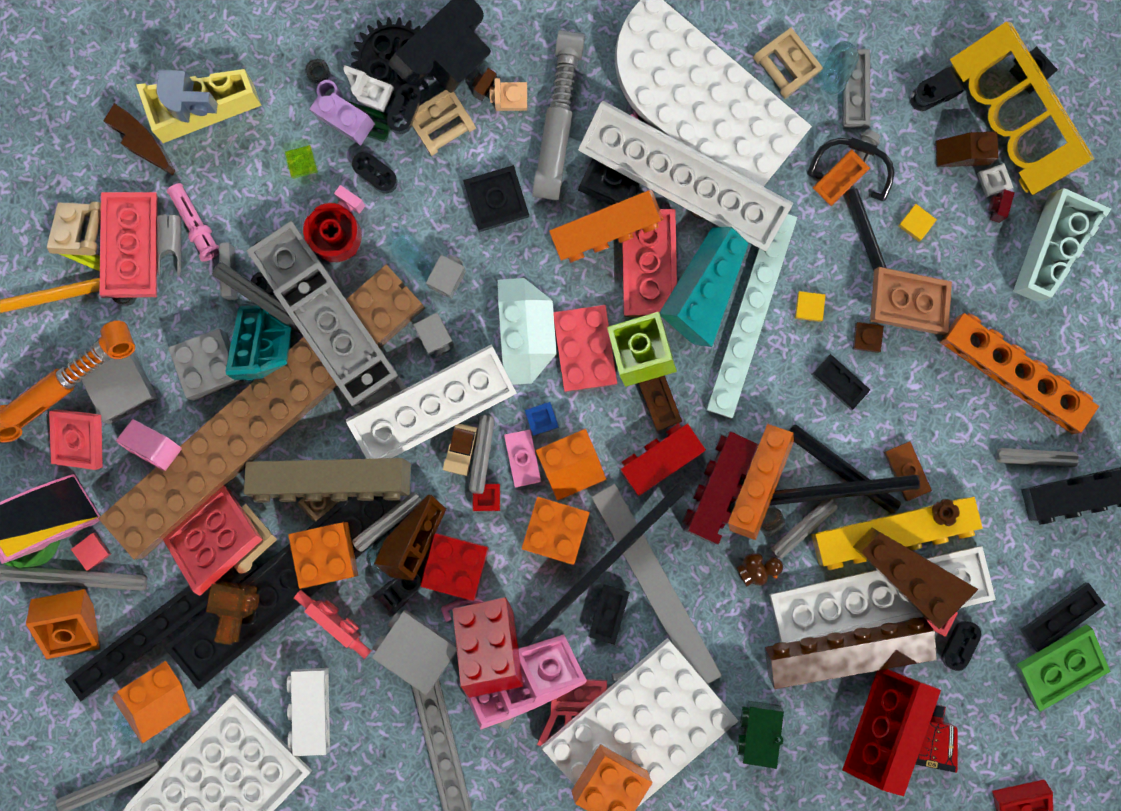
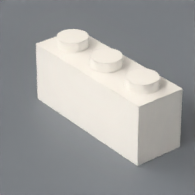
M328 668L295 669L291 672V676L287 677V692L291 693L292 704H288L287 708L288 720H292V731L288 733V747L292 748V756L326 755L330 751Z

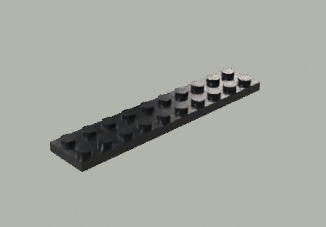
M374 496L372 501L357 500V497H348L347 501L337 503L306 530L348 522L351 540L353 541L354 538L399 504L401 500L383 499L384 496ZM387 533L381 536L378 540H376L364 551H358L356 547L353 545L355 560L358 557H360L364 552H366L370 547H372L376 542H378L382 537H384ZM289 543L164 648L199 690L300 607L301 604L293 599L300 590L309 597H312L327 583L299 589Z

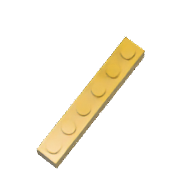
M975 497L952 500L953 504L958 506L960 514L956 518V523L951 526L939 525L934 521L932 515L934 505L811 534L819 566H827V570L844 567L843 562L853 560L854 564L867 562L853 546L871 528L876 529L912 551L923 548L922 543L932 541L933 545L949 542L948 537L958 535L959 539L975 536V530L983 529ZM945 510L943 512L944 515H948V511Z

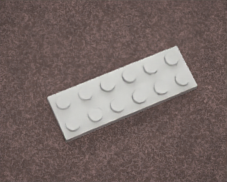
M491 344L346 419V423L366 459L393 458L517 393Z

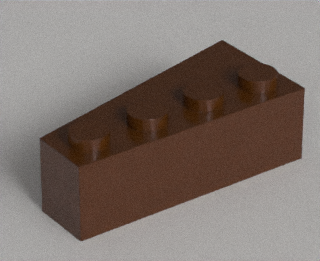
M871 528L853 546L909 603L938 629L978 590L971 584L874 528Z

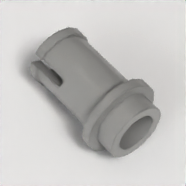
M866 129L865 133H861L862 141L876 146L880 144V135L869 129ZM855 150L854 152L867 164L870 155Z

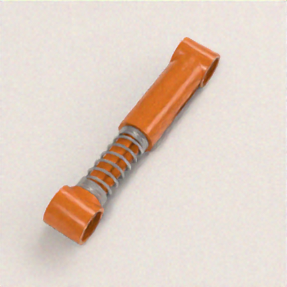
M112 321L105 324L100 331L101 337L90 347L91 351L85 350V355L79 354V359H73V364L68 363V368L62 367L61 369L53 370L8 405H0V442H11L18 439L22 435V428L72 392L76 383L81 381V378H86L87 374H91L92 370H97L98 366H102L104 362L109 361L111 358L123 359L130 356L135 351V344L128 325L123 321Z

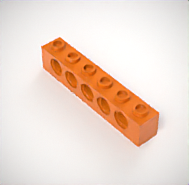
M963 313L956 317L949 327L948 333L942 337L939 343L1069 433H1082L1099 408L1093 402L1092 396L1084 391H1077L1072 388L1069 380L1049 372L1048 366L1043 362L1030 359L1025 355L1026 351L1004 341V336L994 329L988 330L981 325V320L970 313ZM971 335H976L979 338L980 345L978 348L971 344ZM994 350L999 351L1002 355L1000 363L993 359ZM1017 365L1021 366L1024 370L1023 378H1019L1015 373ZM1039 381L1044 382L1046 385L1045 394L1038 390ZM1062 396L1068 400L1069 405L1067 409H1064L1060 404Z

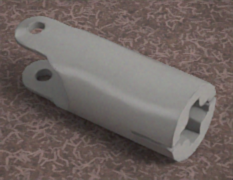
M168 215L157 216V273L161 276V260L164 255L170 253L177 257V275L180 276L181 217L169 215L168 219Z

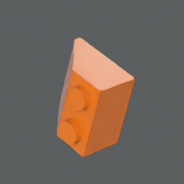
M586 429L536 450L557 501L607 480Z
M85 589L31 599L26 626L46 659L100 649L94 605Z
M166 661L118 690L112 697L142 744L191 712L182 685Z

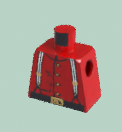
M936 704L915 765L957 773L958 729L956 726L944 722L946 707Z

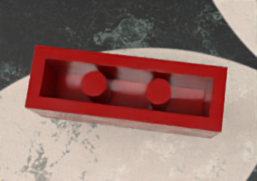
M680 423L676 424L666 431L667 438L661 442L657 438L644 446L645 453L639 457L634 453L621 462L624 467L620 469V472L637 497L706 451L688 423L683 427Z

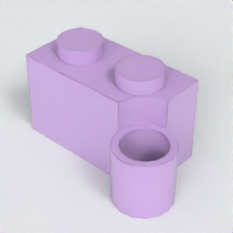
M321 81L317 86L318 97L309 110L318 119L361 146L375 123L366 113L342 99V92L333 81ZM335 89L334 93L330 96H325L328 90Z

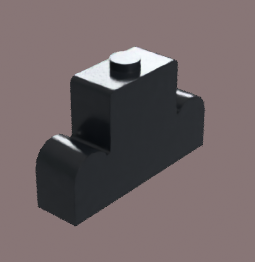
M451 0L393 55L388 65L405 82L411 85H419L430 73L450 93L454 92L466 79L471 82L481 72L478 67L491 53L490 48L474 33L484 17L482 8L475 0Z

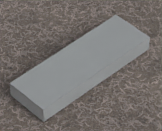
M843 49L842 51L843 128L870 127V49Z

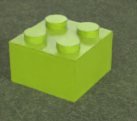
M659 312L607 327L618 372L625 387L677 372L665 326Z

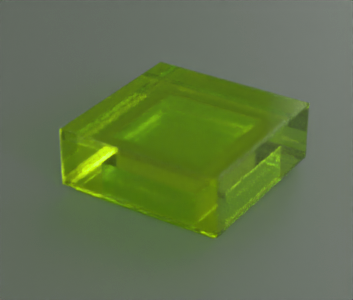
M311 145L285 151L292 179L318 172Z

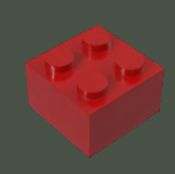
M435 533L420 587L474 601L477 596L489 547Z

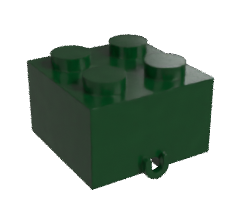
M748 700V706H742L740 723L741 727H745L744 735H738L737 751L738 755L742 756L743 764L777 769L780 745L783 744L781 732L784 711L781 705Z

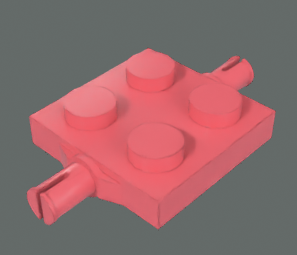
M302 590L295 595L293 599L306 608L304 612L342 645L353 649L363 659L371 653L372 650L360 641L361 634L357 631L359 626L349 618L345 620L337 614L339 609L328 600L325 602L322 600H312Z

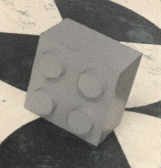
M216 329L168 347L187 399L196 401L244 383V380H233L226 375L225 370L231 343L225 331Z

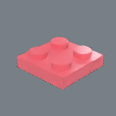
M59 409L49 411L51 464L92 470L103 468L101 414Z

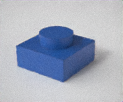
M550 402L525 410L533 436L559 428Z

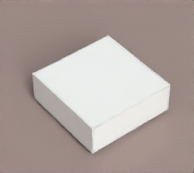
M1004 163L977 173L986 198L999 194L1004 189L1011 190L1013 188Z

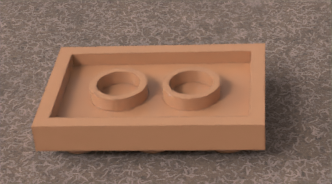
M878 267L874 269L870 321L945 335L949 331L952 281Z

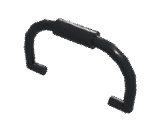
M852 137L851 139H832L819 147L808 169L807 174L821 180L823 173L815 170L824 151L831 146L839 144L848 145L849 148L872 156L875 154L884 161L888 171L886 184L881 194L872 191L870 197L880 201L887 199L895 175L893 162L876 145Z

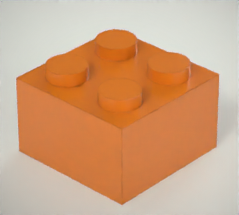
M537 496L522 550L574 565L590 512Z
M348 522L288 534L299 589L359 576Z
M600 744L571 792L575 804L587 811H636L653 782L646 769Z

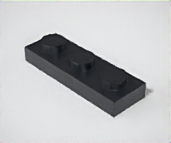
M1085 582L1020 630L1035 651L1039 652L1062 638L1103 608L1105 604L1090 583Z

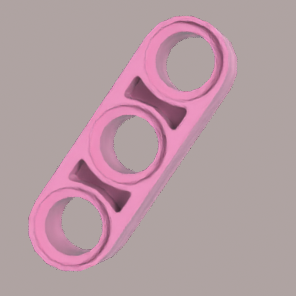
M134 419L130 421L116 439V442L123 448L163 471L167 470L182 450L179 445L168 437Z

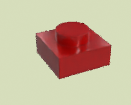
M485 484L482 494L473 493V511H500V484Z

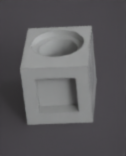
M440 255L426 282L428 288L452 299L466 273L465 267L462 266L463 261L452 255H449L448 258Z
M438 313L413 324L430 356L435 354L436 357H439L451 350L449 346L454 343Z

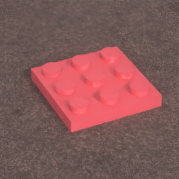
M224 485L163 539L192 591L199 596L263 540L230 489Z

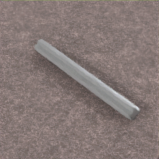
M0 565V580L140 591L145 590L147 587V577L142 575L35 567L16 568Z

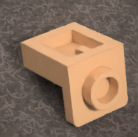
M495 78V86L490 87V103H495L496 111H527V82H500V78Z

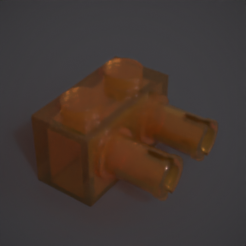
M227 581L211 584L206 612L219 616L214 642L222 644L239 642L242 619L251 615L252 611H256L258 607L259 594H256L257 587Z

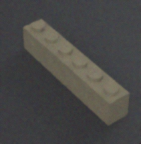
M403 458L246 462L244 494L254 498L253 501L258 503H269L270 498H279L281 502H296V498H305V501L320 502L322 497H331L332 501H347L348 497H357V500L372 501L374 496H384L383 499L400 500V496H410L411 463Z

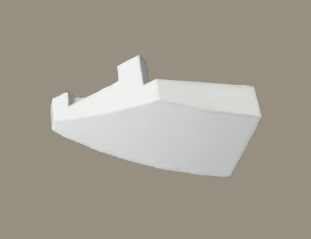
M344 66L343 70L350 82L351 91L357 100L366 106L385 112L395 88L391 84L367 76L365 72Z

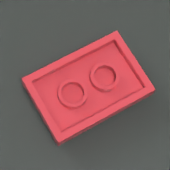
M606 305L553 312L564 392L617 385L612 345L607 329L609 324Z

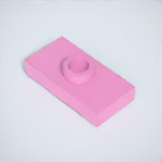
M531 430L504 435L515 488L540 483L541 477Z

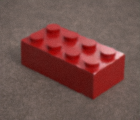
M889 669L877 671L842 771L882 791L904 797L941 690Z

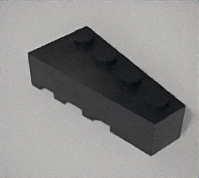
M1121 467L1021 489L1029 521H1038L1039 525L1056 522L1055 517L1064 515L1065 519L1082 516V511L1091 510V513L1108 510V506L1117 505V507H1121Z

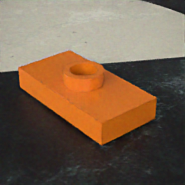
M851 149L812 188L832 206L870 167Z

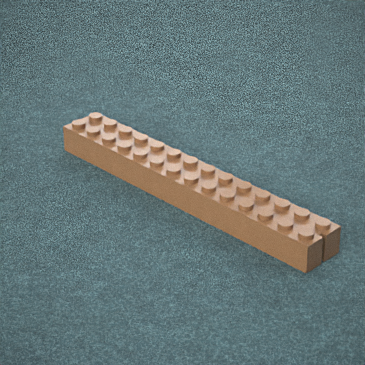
M387 264L346 299L379 348L384 346L425 309L423 304ZM303 337L289 349L288 362L285 366L262 379H255L180 446L182 450L166 471L156 467L98 518L134 560L144 559L163 542V539L223 485L226 486L246 468V462H253L338 386L306 339Z

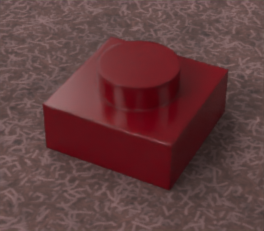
M1004 189L997 196L992 197L988 208L992 212L990 220L1000 223L1008 218L1015 192Z

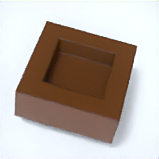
M487 68L484 74L479 73L472 84V87H474L473 96L483 101L490 87L495 83L497 73Z
M860 322L855 323L852 350L880 353L884 326Z

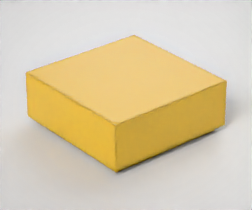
M915 204L898 227L920 242L937 219Z
M799 291L797 294L795 319L822 322L826 295Z

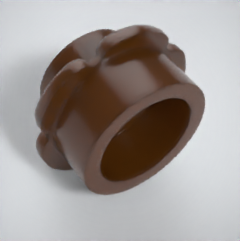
M942 499L941 502H936L932 508L933 519L939 525L951 526L955 524L956 518L960 514L958 506L954 505L953 501L949 499ZM947 510L948 515H944L943 512Z

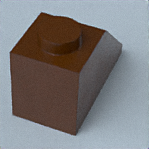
M969 132L935 141L937 167L989 166L999 158L997 132Z

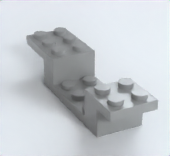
M292 221L246 250L274 290L275 296L346 399L358 413L406 389L400 377Z

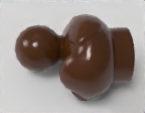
M752 553L747 554L743 559L742 565L736 567L746 587L751 584L762 586L767 583L769 575L776 579L777 575L782 573V561L772 557L763 565L761 562L763 559L762 555Z

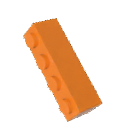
M648 190L549 230L560 260L568 258L571 263L584 258L583 252L592 248L594 253L609 248L608 242L618 239V242L622 243L634 238L632 232L643 229L644 233L659 228L657 222L664 219L653 191Z
M767 424L729 519L730 531L756 540L793 446V432Z

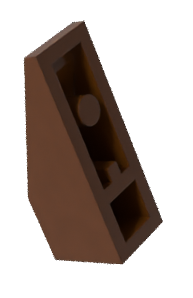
M427 495L385 539L374 565L389 577L413 581L445 514L446 508L432 495Z

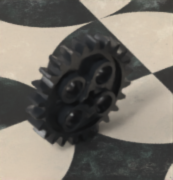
M387 17L386 25H382L380 20H377L378 28L374 29L368 25V35L359 33L363 42H354L355 48L359 51L351 52L352 58L358 60L351 63L352 68L365 72L369 77L390 84L392 68L388 63L394 55L395 39L400 40L397 48L398 51L421 29L419 25L413 30L411 20L404 26L401 17H398L396 24H392L390 17ZM381 42H388L390 44L389 48L385 51L376 49L377 45ZM378 67L386 69L385 74L381 77L373 75V71ZM395 71L394 82L391 84L395 89L389 100V105L392 99L395 98L399 87L407 83L400 80L399 75ZM429 73L424 81L416 86L428 90L429 86L426 79L434 80V77ZM410 90L408 94L403 93V96L410 101L413 91Z

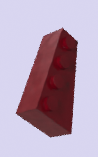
M731 431L726 436H720L715 446V450L719 451L715 461L710 459L704 471L707 479L704 485H698L693 495V499L697 500L693 510L687 509L683 517L682 524L685 525L683 531L712 544L719 545L722 535L718 534V532L729 521L732 514L729 507L738 499L742 489L741 480L746 478L759 444Z

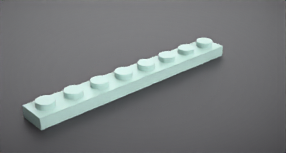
M787 214L767 251L758 249L706 411L730 419L733 418L796 224L797 217Z

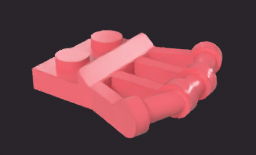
M586 679L585 684L552 700L551 713L537 745L541 746L552 737L549 734L558 715H565V726L572 720V716L578 715L607 690V680Z

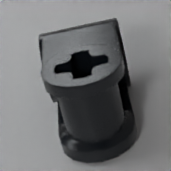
M951 66L919 83L916 90L910 96V103L917 111H926L942 102H947L965 91V88Z
M418 570L415 576L417 579L415 588L407 587L404 579L394 578L372 596L375 600L378 599L387 609L389 617L402 608L422 588L420 586L423 574L420 570Z

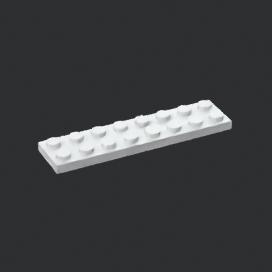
M605 101L600 103L578 149L582 153L719 227H732L747 242L764 251L768 250L793 205V202Z
M982 546L926 558L978 589L962 607L996 600ZM877 570L769 594L780 642L785 643L800 641L806 637H823L834 632L845 633L854 631L857 628H873L885 623H897L923 617Z

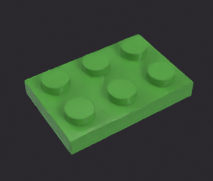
M1087 624L1016 664L1032 703L1039 712L1111 672L1094 630Z

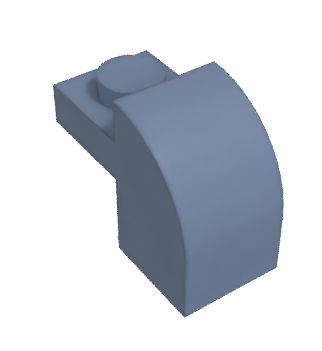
M158 70L157 95L161 103L174 118L189 123L190 113L197 116H205L207 113L217 114L218 103L210 92H193L194 82L186 71Z

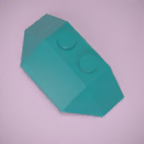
M258 305L239 306L225 370L226 375L233 380L262 379L285 366L288 362L292 336L291 327Z

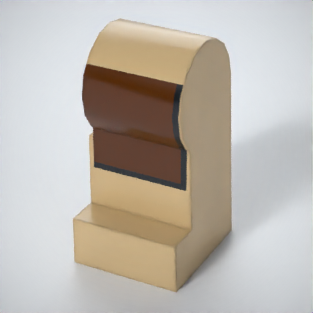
M460 423L455 425L443 466L444 471L464 476L469 475L477 437V427Z

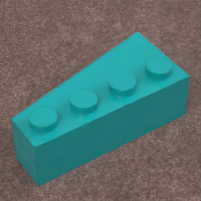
M732 227L711 228L659 312L663 319L694 345L713 346L749 244Z

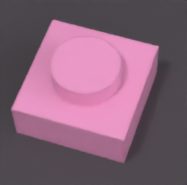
M341 185L334 193L337 199L340 200L337 204L345 207L350 212L354 210L360 214L366 206L362 199Z

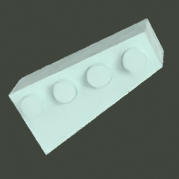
M1065 188L1048 194L1013 292L1036 302L1052 298L1070 272L1071 265L1076 258L1080 257L1084 251V246L1099 229L1098 225L1104 217H1107L1111 208Z

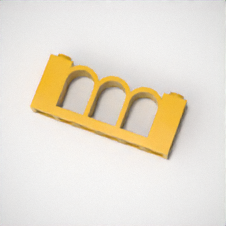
M1004 22L950 59L958 78L962 79L963 82H969V90L974 99L982 104L991 105L988 111V121L991 128L997 134L1011 136L1008 141L1007 151L1015 165L1025 168L1018 173L1022 177L1019 179V183L1026 193L1030 191L1032 195H1035L1095 159L1011 22ZM1013 53L1027 79L997 98L989 99L985 97L979 87L982 75L989 68ZM1032 85L1047 111L1014 131L1004 128L998 118L1001 106ZM1052 117L1067 143L1036 162L1024 160L1018 152V142L1021 136Z

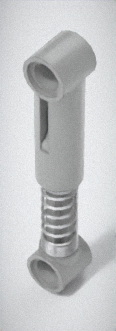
M565 30L558 31L555 57L558 58V66L556 67L558 73L555 74L557 80L554 81L555 87L552 89L554 92L551 96L553 101H551L550 107L546 109L532 197L557 201L560 198L565 155L573 114L570 111L569 104L571 102L569 99L572 97V94H570L573 90L572 84L575 83L573 77L576 76L574 70L577 69L578 61L582 60L585 33Z

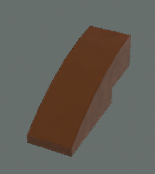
M114 103L103 121L110 128L124 135L121 144L132 153L174 175L176 171L160 143L129 112Z

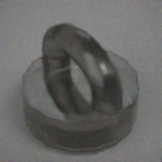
M768 508L760 528L764 536H774L784 527L785 518L782 512L777 508Z

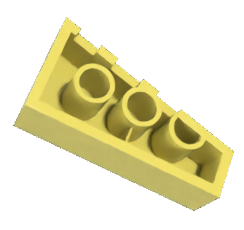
M245 69L213 73L209 77L203 78L190 77L194 82L193 92H210L218 103L217 114L207 113L205 116H197L190 113L189 123L177 120L165 108L158 98L157 84H136L151 130L162 143L262 106L255 86Z

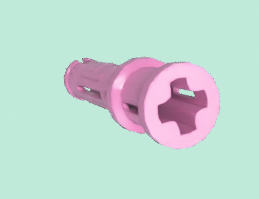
M181 183L172 185L167 189V193L189 230L188 238L197 247L200 253L199 259L205 262L219 255V246L216 245L211 236L212 230L201 221Z

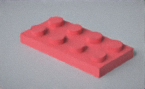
M101 192L99 292L101 298L157 297L158 195L156 192Z
M660 209L664 220L657 222L659 228L644 233L643 229L632 232L634 238L622 242L624 317H642L660 312L677 285L675 209Z

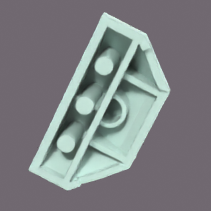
M525 278L498 280L503 367L512 385L532 384L556 355L553 301Z

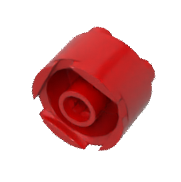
M336 203L321 204L304 221V239L312 251L321 259L328 262H342L357 253L362 240L361 228L353 214L345 207ZM332 229H336L338 233H335L334 237L330 238L328 234L332 233Z

